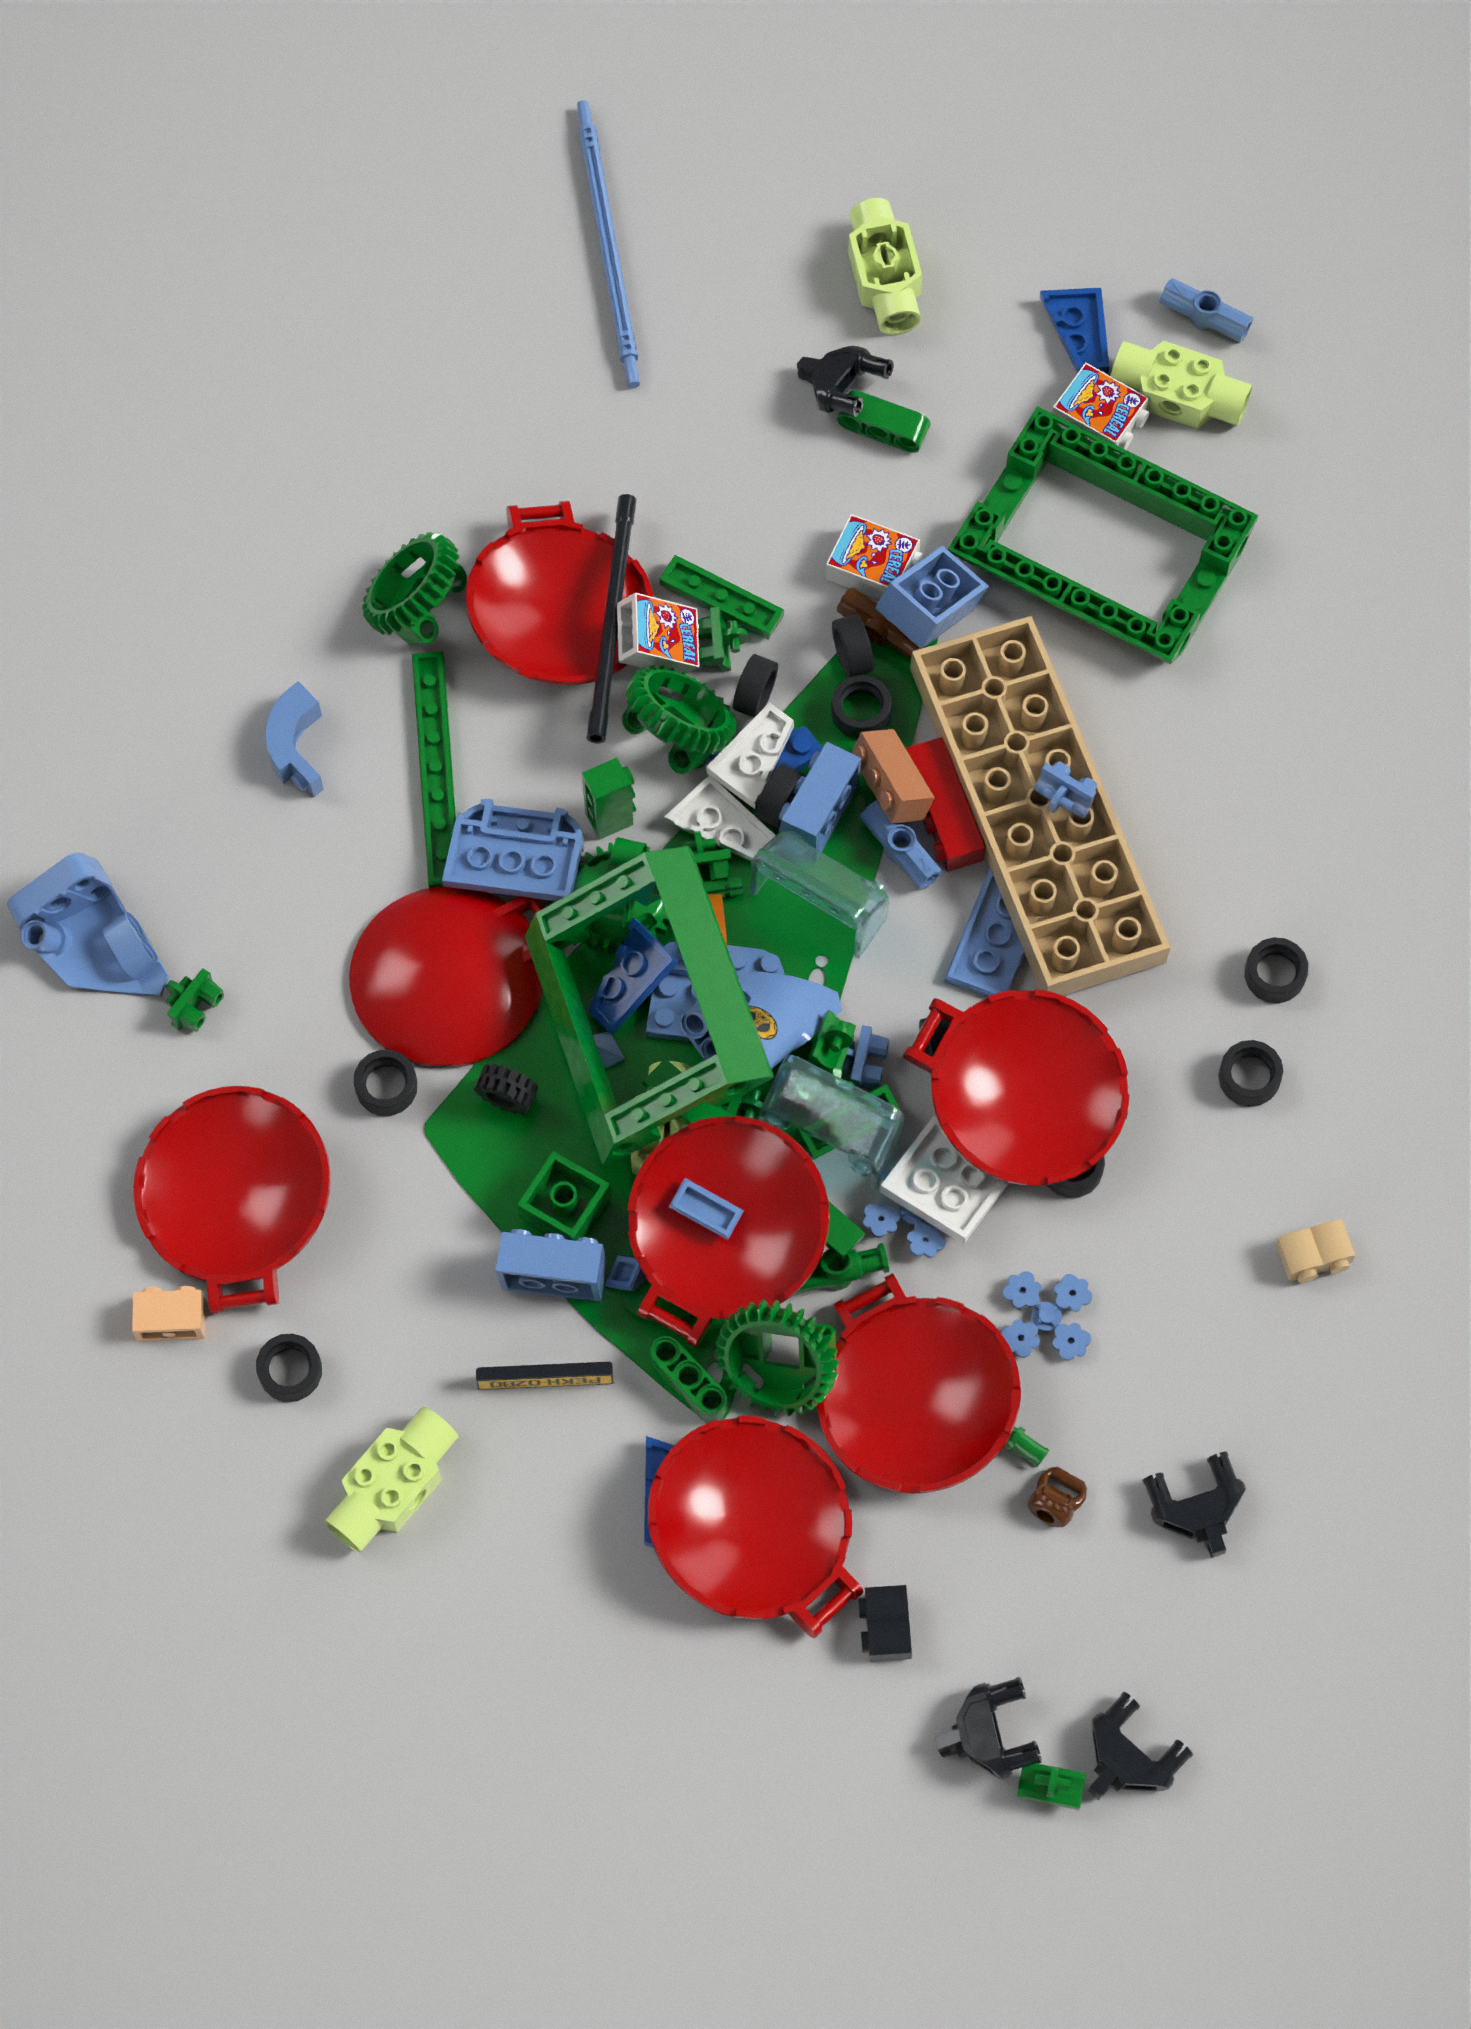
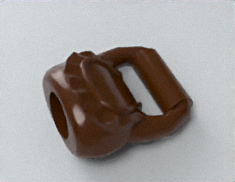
M1058 1466L1051 1467L1042 1473L1037 1481L1036 1490L1029 1497L1028 1508L1041 1521L1054 1527H1065L1072 1520L1074 1512L1086 1500V1484L1083 1480ZM1049 1478L1078 1493V1496L1071 1498L1069 1494L1067 1495L1054 1488V1485H1049Z

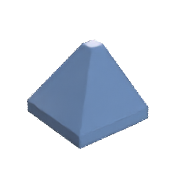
M610 1032L593 1035L605 1069L625 1060Z
M617 1255L605 1285L609 1288L634 1292L647 1278L637 1259Z

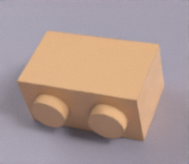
M180 1286L176 1288V1291H163L160 1288L148 1287L144 1288L142 1292H133L132 1331L136 1340L205 1339V1299L202 1291L196 1290L192 1286Z

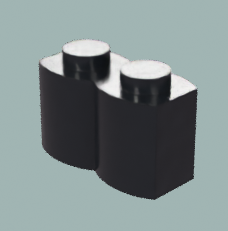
M906 1585L865 1588V1597L858 1598L860 1619L866 1618L867 1631L861 1632L862 1653L869 1652L870 1662L912 1659Z

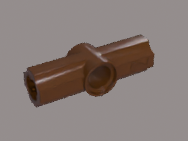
M853 587L850 590L848 589L837 606V612L844 617L858 614L865 626L868 638L872 642L881 646L887 644L911 660L912 651L921 648L875 609L877 605L875 601Z

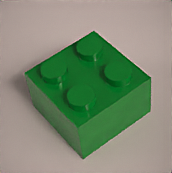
M553 1151L518 1202L519 1218L544 1233H555L564 1236L566 1240L578 1241V1238L587 1235L610 1200V1183Z

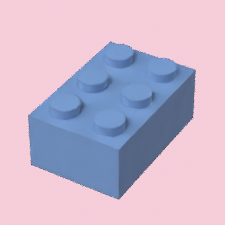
M942 545L891 581L875 609L922 649L973 612L989 586Z
M826 742L821 752L816 750L809 763L811 770L807 777H800L794 789V794L796 795L791 803L786 802L779 815L781 825L778 833L781 834V847L816 863L860 786L861 758L829 742Z
M513 1229L511 1233L502 1232L495 1271L502 1290L601 1302L607 1261L603 1244H598V1241L595 1239L580 1237L578 1241L566 1240L564 1236L555 1233H546L544 1237L533 1236L526 1230Z

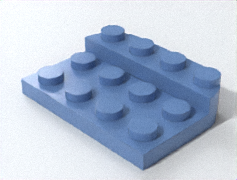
M481 799V804L469 808L463 814L459 813L455 821L443 873V886L558 901L573 893L581 852H584V839L582 829L577 821L568 815V811L557 807L555 813L494 805L493 799Z
M670 942L665 945V948L679 963L652 991L646 1037L691 1042L681 1028L680 1019L696 1003L697 997L677 942ZM727 945L738 978L752 971L785 975L778 956L762 949Z

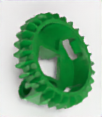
M427 532L426 535L419 534L417 539L411 538L409 544H402L398 552H393V556L388 561L385 560V565L381 569H377L378 574L375 578L371 579L372 585L366 588L367 595L363 597V616L370 626L382 635L385 633L391 635L394 631L408 645L434 642L438 636L439 627L435 617L429 611L438 607L447 594L459 593L463 591L467 584L466 571L457 562L460 556L457 554L458 549L455 547V544L438 532ZM420 557L425 561V564L410 577L405 578L401 575L405 569Z
M655 665L646 666L641 670H637L625 688L627 690L625 696L628 697L626 702L629 705L622 715L624 728L631 734H639L648 730L664 743H674L668 754V762L676 773L684 774L702 767L711 754H714L715 751L721 753L732 741L737 725L735 714L730 712V705L724 704L723 697L715 695V690L708 689L705 686L706 683L701 684L696 681L695 677L686 676L685 671L678 673L674 668L667 670L664 665L659 668ZM662 686L682 693L684 697L681 701H676L657 692Z
M617 837L614 846L612 842L608 844V851L603 852L599 846L596 847L597 855L594 857L586 852V863L579 861L573 892L642 853L650 852V847L646 843ZM661 898L647 906L635 901L633 909H631L630 902L595 920L588 924L591 937L582 943L584 944L591 940L593 950L602 944L605 954H608L611 947H615L617 951L619 945H623L630 930L628 926L633 917L640 922L647 918H653L654 926L652 928L649 924L645 926L656 939L657 933L667 936L665 925H671Z
M764 1299L758 1307L753 1302H750L746 1309L740 1306L736 1313H731L727 1322L723 1324L719 1332L720 1335L715 1343L718 1346L715 1356L720 1358L717 1368L725 1369L722 1379H731L732 1383L729 1386V1390L737 1388L740 1391L739 1399L746 1396L751 1400L750 1407L758 1403L762 1405V1412H766L768 1407L773 1408L775 1416L779 1415L782 1409H784L787 1416H791L795 1410L799 1414H803L807 1408L813 1410L818 1403H822L835 1385L834 1382L839 1374L835 1371L839 1365V1361L835 1360L838 1352L836 1349V1330L827 1324L813 1325L816 1318L813 1316L808 1320L804 1319V1309L796 1313L792 1311L791 1303H788L786 1308H781L779 1301L775 1300L773 1305L769 1307ZM772 1334L798 1338L799 1366L766 1360L772 1351ZM742 1363L748 1364L761 1376L763 1385L760 1389L755 1387L756 1382L745 1371L743 1373L739 1371ZM816 1375V1381L804 1389L803 1384Z

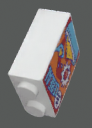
M1085 363L1053 406L1052 414L1126 450L1133 439L1132 433L1135 428H1142L1149 417L1150 412L1147 411L1149 398L1090 364Z
M851 514L826 563V580L849 589L853 587L865 595L880 600L891 581L923 559V553L920 552V539Z
M634 593L617 603L618 657L620 663L640 668L650 667L651 665L659 668L664 665L667 670L674 668L678 673L685 671V674L699 668L697 608L639 593Z

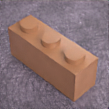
M895 730L861 732L852 750V754L861 758V773L890 823L924 820L935 797Z

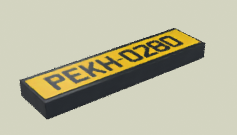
M611 1361L478 1367L476 1369L478 1390L614 1384Z

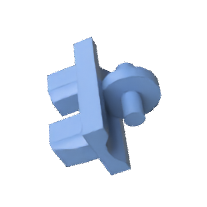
M1057 761L1052 766L1046 763L1041 769V774L1034 790L1051 800L1048 807L1049 811L1055 813L1061 806L1084 819L1095 797L1097 782L1088 777L1082 778L1080 781L1070 777L1071 770L1069 766L1061 761Z
M862 1025L857 1051L854 1050L855 1042L853 1041L847 1051L841 1069L842 1073H849L850 1065H854L851 1075V1082H853L852 1092L861 1093L862 1087L875 1088L881 1085L883 1067L867 1064L868 1058L870 1056L886 1059L889 1048V1038L872 1034V1027Z

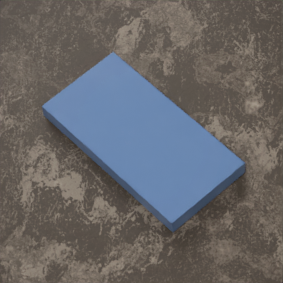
M989 868L944 979L945 983L984 997L1011 990L1025 956L1023 946L1020 943L991 868Z

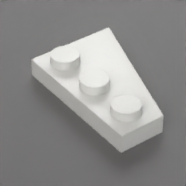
M769 702L729 745L706 766L707 774L755 809L794 728V720Z
M710 775L664 816L666 823L694 835V832L700 831L703 840L714 838L716 846L730 849L731 853L753 863H756L778 843V837Z

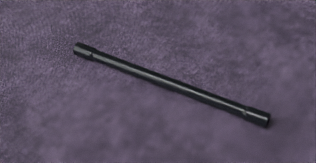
M622 494L618 497L616 510V530L594 696L586 736L589 742L596 744L603 743L606 740L609 717L608 704L618 635L617 603L622 601L631 528L634 524L637 499L630 494Z

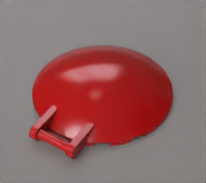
M559 501L558 505L518 508L517 505L507 506L506 515L509 530L506 531L504 536L493 543L490 542L481 551L468 576L465 602L473 631L481 644L496 660L512 671L529 679L555 685H580L595 682L614 538L603 532L597 534L584 529L583 524L575 523L570 501ZM555 517L560 518L555 520L521 522V520L544 519ZM628 555L622 600L634 593L654 597L650 581L637 559L633 560ZM618 635L614 658L613 674L617 673L618 671L622 670L624 667L628 665L619 662Z
M438 886L410 893L384 908L363 931L356 944L350 963L349 988L356 1014L368 1034L385 1050L399 1052L411 1063L427 1067H434V1065H454V1067L471 1065L486 1060L506 1049L526 1030V1025L531 1020L535 1011L538 1010L543 995V989L525 939L530 925L522 914L530 909L535 914L546 908L542 902L543 899L519 896L506 903L487 892Z
M1039 989L1034 991L1009 990L988 996L964 1012L940 999L934 998L929 1006V1015L912 1046L906 1048L903 1057L931 1074L932 1101L939 1124L950 1143L963 1158L982 1172L996 1179L1019 1185L1040 1186L1060 1183L1080 1175L1094 1166L1109 1151L1122 1130L1128 1112L1130 1099L1127 1080L1128 1070L1121 1049L1117 1048L1114 1040L1107 1032L1108 1028L1097 1016L1070 998ZM943 1018L950 1022V1025L933 1057L924 1053V1050Z
M227 1086L199 1093L182 1102L183 1105L168 1117L165 1116L157 1124L148 1137L150 1140L142 1157L139 1156L133 1184L134 1205L139 1225L152 1247L167 1263L182 1273L207 1281L208 1303L211 1314L223 1313L224 1309L266 1303L268 1306L279 1304L277 1269L291 1261L309 1243L317 1231L327 1208L330 1195L331 1172L324 1142L313 1123L298 1107L284 1097L267 1092L264 1089L249 1086ZM263 1279V1290L223 1296L222 1285Z
M743 1116L710 1117L688 1124L687 1127L665 1138L651 1152L636 1176L628 1204V1234L631 1248L646 1278L652 1284L639 1307L637 1315L646 1320L650 1317L687 1338V1343L697 1347L714 1318L728 1319L730 1314H735L740 1306L746 1309L748 1304L753 1302L758 1307L764 1299L769 1307L773 1305L775 1300L782 1304L805 1284L817 1267L823 1254L829 1231L830 1213L828 1196L822 1176L809 1154L798 1142L777 1127L754 1118ZM684 1178L744 1210L728 1240L669 1208ZM662 1297L698 1317L696 1324L692 1326L656 1306L660 1298Z
M894 1273L884 1277L886 1281L845 1302L840 1300L833 1304L846 1329L841 1333V1338L836 1343L838 1352L835 1360L839 1361V1365L835 1371L839 1374L831 1392L828 1393L822 1403L817 1404L818 1416L824 1435L836 1456L849 1470L861 1479L880 1488L900 1493L915 1494L940 1491L960 1484L979 1473L1005 1446L1013 1431L1020 1409L1021 1381L1019 1370L1008 1342L997 1327L984 1315H980L965 1307L963 1303L947 1298L906 1297ZM890 1293L893 1294L894 1298L852 1319L850 1314Z
M738 1416L732 1419L714 1420L696 1428L683 1437L666 1455L655 1474L649 1494V1532L654 1550L663 1568L674 1583L693 1600L710 1610L734 1618L769 1619L789 1614L808 1636L816 1638L823 1631V1625L851 1599L856 1600L864 1593L861 1585L842 1566L846 1559L845 1556L850 1538L852 1537L853 1524L852 1509L849 1508L845 1492L846 1485L829 1456L804 1433L789 1425L783 1426L767 1421L764 1417ZM835 1582L842 1590L812 1616L806 1608Z

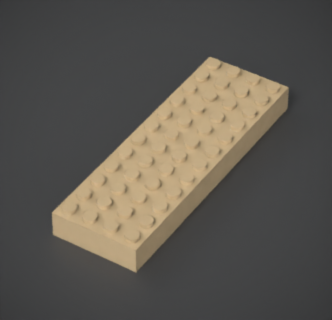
M1032 616L912 651L910 671L938 738H943L985 846L984 854L1010 914L1020 943L1023 946L1039 990L1067 995L1165 964L1171 949ZM1057 761H1061L1069 766L1071 770L1070 777L1080 781L1082 778L1088 777L1097 782L1095 797L1084 819L1061 806L1055 813L1049 811L1048 807L1051 800L1034 790L1040 777L1041 769L1046 763L1052 766Z

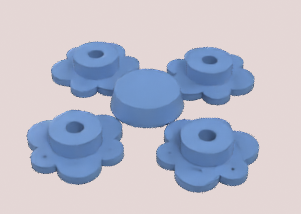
M887 1170L884 1172L883 1181L887 1178V1176L890 1174L892 1170ZM880 1202L878 1205L868 1204L864 1209L865 1218L863 1219V1226L868 1229L871 1228V1233L875 1237H883L887 1232L894 1233L897 1230L896 1223L899 1222L900 1218L906 1225L914 1227V1230L908 1233L907 1241L911 1243L910 1252L915 1256L925 1254L926 1257L932 1258L936 1255V1251H941L945 1247L946 1241L940 1235L939 1229L934 1226L929 1227L927 1223H924L925 1220L901 1205L899 1211L895 1208H890L887 1202Z
M1024 1271L1019 1276H1009L1008 1285L1003 1289V1297L1008 1301H1013V1306L1018 1309L1024 1305L1034 1307L1031 1315L1033 1323L1027 1322L1024 1324L1023 1321L1017 1319L1013 1321L1012 1326L1003 1328L1001 1332L1012 1352H1016L1021 1358L1030 1356L1032 1348H1037L1040 1343L1039 1338L1036 1337L1038 1329L1044 1332L1055 1329L1054 1334L1056 1338L1053 1339L1052 1346L1054 1349L1059 1350V1355L1062 1359L1071 1360L1075 1355L1078 1357L1084 1356L1086 1354V1346L1091 1342V1335L1087 1331L1081 1330V1326L1078 1323H1072L1070 1326L1060 1324L1062 1320L1060 1309L1070 1308L1073 1312H1078L1082 1305H1088L1092 1301V1293L1087 1289V1280H1078L1075 1275L1066 1274L1062 1278L1061 1283L1054 1286V1292L1057 1295L1055 1305L1051 1302H1041L1038 1304V1293L1041 1292L1042 1287L1039 1282H1034L1035 1279L1032 1273Z

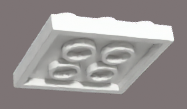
M933 1116L881 1184L879 1192L964 1245L1009 1182L996 1179L982 1172L963 1158L946 1137L938 1118Z

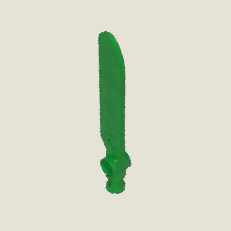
M879 1243L877 1248L859 1252L852 1249L842 1260L830 1249L826 1250L810 1278L795 1294L824 1287L842 1290L847 1288L852 1281L862 1279L864 1274L878 1271L890 1272L883 1243ZM835 1266L844 1267V1268H843L842 1270H840V1271H832V1270H830L831 1268H833V1267H835ZM650 1282L643 1283L634 1292L624 1290L622 1293V1303L625 1311L643 1320L646 1319L637 1315L652 1286ZM662 1297L656 1305L681 1320L696 1317ZM650 1317L647 1319L650 1322H657Z

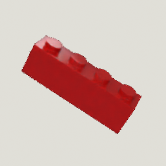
M940 737L906 747L908 754L935 797L923 820V825L928 835L932 834L936 844H933V850L938 863L943 862L946 871L949 872L982 862L984 860L985 846L943 738Z

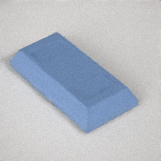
M684 1178L669 1208L727 1240L744 1210Z

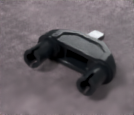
M847 346L826 353L822 359L802 357L797 363L798 378L813 384L814 394L820 411L830 413L836 410L858 417V413H861L863 409V398L845 393L858 377L865 373L888 379L892 375L894 363L891 359L871 355L866 348Z
M1226 1451L1220 1452V1457L1214 1454L1207 1458V1462L1218 1485L1214 1490L1176 1501L1172 1500L1163 1473H1156L1155 1478H1153V1475H1150L1142 1480L1153 1505L1150 1513L1153 1521L1164 1529L1190 1539L1195 1538L1197 1543L1204 1541L1211 1558L1225 1554L1226 1547L1221 1535L1227 1534L1226 1524L1246 1491L1244 1482L1236 1478Z
M1016 1677V1679L993 1686L985 1682L974 1686L956 1717L957 1724L952 1726V1731L935 1737L940 1755L946 1757L958 1754L960 1758L968 1756L973 1763L999 1779L1010 1777L1013 1774V1770L1042 1763V1758L1038 1755L1041 1753L1035 1740L1007 1750L1003 1747L995 1711L997 1706L1026 1699V1693L1023 1692L1025 1688L1021 1678Z
M1122 1692L1121 1696L1105 1713L1096 1714L1092 1719V1735L1097 1763L1094 1771L1099 1777L1089 1787L1088 1792L1098 1801L1111 1787L1117 1792L1121 1788L1123 1790L1137 1791L1168 1790L1173 1785L1175 1773L1193 1756L1192 1751L1186 1747L1176 1757L1184 1745L1183 1742L1176 1739L1174 1744L1158 1761H1152L1121 1733L1120 1727L1140 1708L1138 1702L1133 1699L1123 1709L1131 1697L1126 1692Z

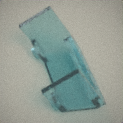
M794 831L778 833L762 846L751 860V894L756 896L766 880L770 878L856 930L853 956L858 959L887 919L889 897L886 894V888L882 884L874 880L868 881L808 845Z
M786 1055L759 1112L760 1121L773 1125L778 1129H789L790 1125L848 1154L852 1170L864 1177H869L870 1175V1187L875 1190L900 1147L905 1119L904 1114L895 1106L794 1055Z

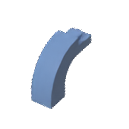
M298 681L286 690L272 707L266 724V744L273 769L284 784L291 778L302 792L307 790L315 797L324 790L321 776L297 752L296 745L303 731L322 717L319 702Z

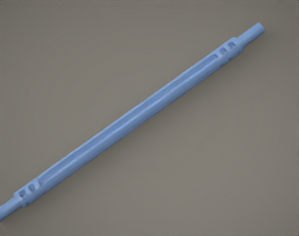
M582 100L577 103L581 125L578 131L585 159L615 324L620 361L624 363L628 387L637 388L640 386L636 364L638 353L636 351V342L634 341L635 336L631 325L608 200L596 126L592 124L589 103L586 100Z

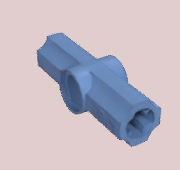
M1174 278L1169 279L1159 299V303L1191 318L1192 323L1197 328L1202 330L1212 328L1238 342L1244 340L1254 318L1221 302V298L1216 292L1211 290L1200 292Z
M878 801L867 806L865 811L861 813L860 819L886 849L888 859L898 864L919 890L926 889L941 876L942 870L916 840L914 830L909 826L903 825L902 822L891 824ZM903 841L908 844V847L898 848L893 843Z

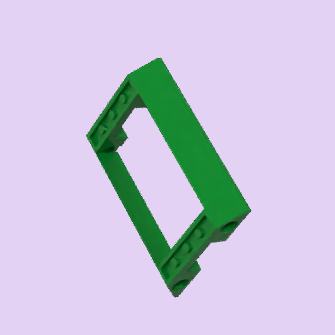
M1037 406L1009 450L1006 467L984 502L980 503L977 501L947 550L971 565L1171 664L1184 652L1239 560L1258 519V515ZM1047 462L1206 540L1197 566L1177 599L1172 598L1163 613L1162 622L1157 631V622L997 543Z
M689 846L644 852L535 913L525 939L602 1166L607 1167L660 1139L659 1126L694 1107L707 1102L718 1108L774 1078L693 852ZM661 898L717 1054L618 1107L565 952L562 949L571 944L577 945L590 938L591 934L588 924L634 899L647 906Z

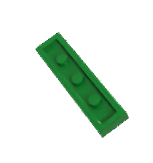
M674 555L659 578V585L708 610L719 606L722 617L730 621H737L738 625L768 640L784 616V609L677 555Z

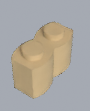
M1342 1219L1331 1220L1311 1228L1278 1237L1276 1242L1289 1281L1298 1280L1299 1283H1306L1316 1279L1319 1272L1329 1270L1331 1274L1343 1272L1350 1268L1349 1264L1355 1258V1253Z

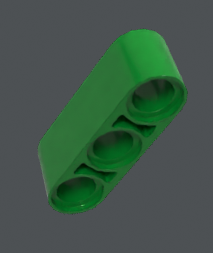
M852 390L848 393L849 395L863 398V409L861 413H858V417L839 412L837 422L840 426L851 432L906 452L916 453L919 451L931 425L930 420L925 415L861 391Z
M661 1336L655 1339L650 1349L651 1363L654 1370L700 1419L708 1423L714 1420H722L727 1412V1397L723 1388L676 1339L670 1336ZM662 1350H670L675 1354L673 1359L669 1361H662L657 1357L658 1353ZM685 1374H693L698 1380L693 1385H684L681 1383L680 1378ZM708 1398H715L721 1404L718 1408L710 1410L703 1406V1402Z

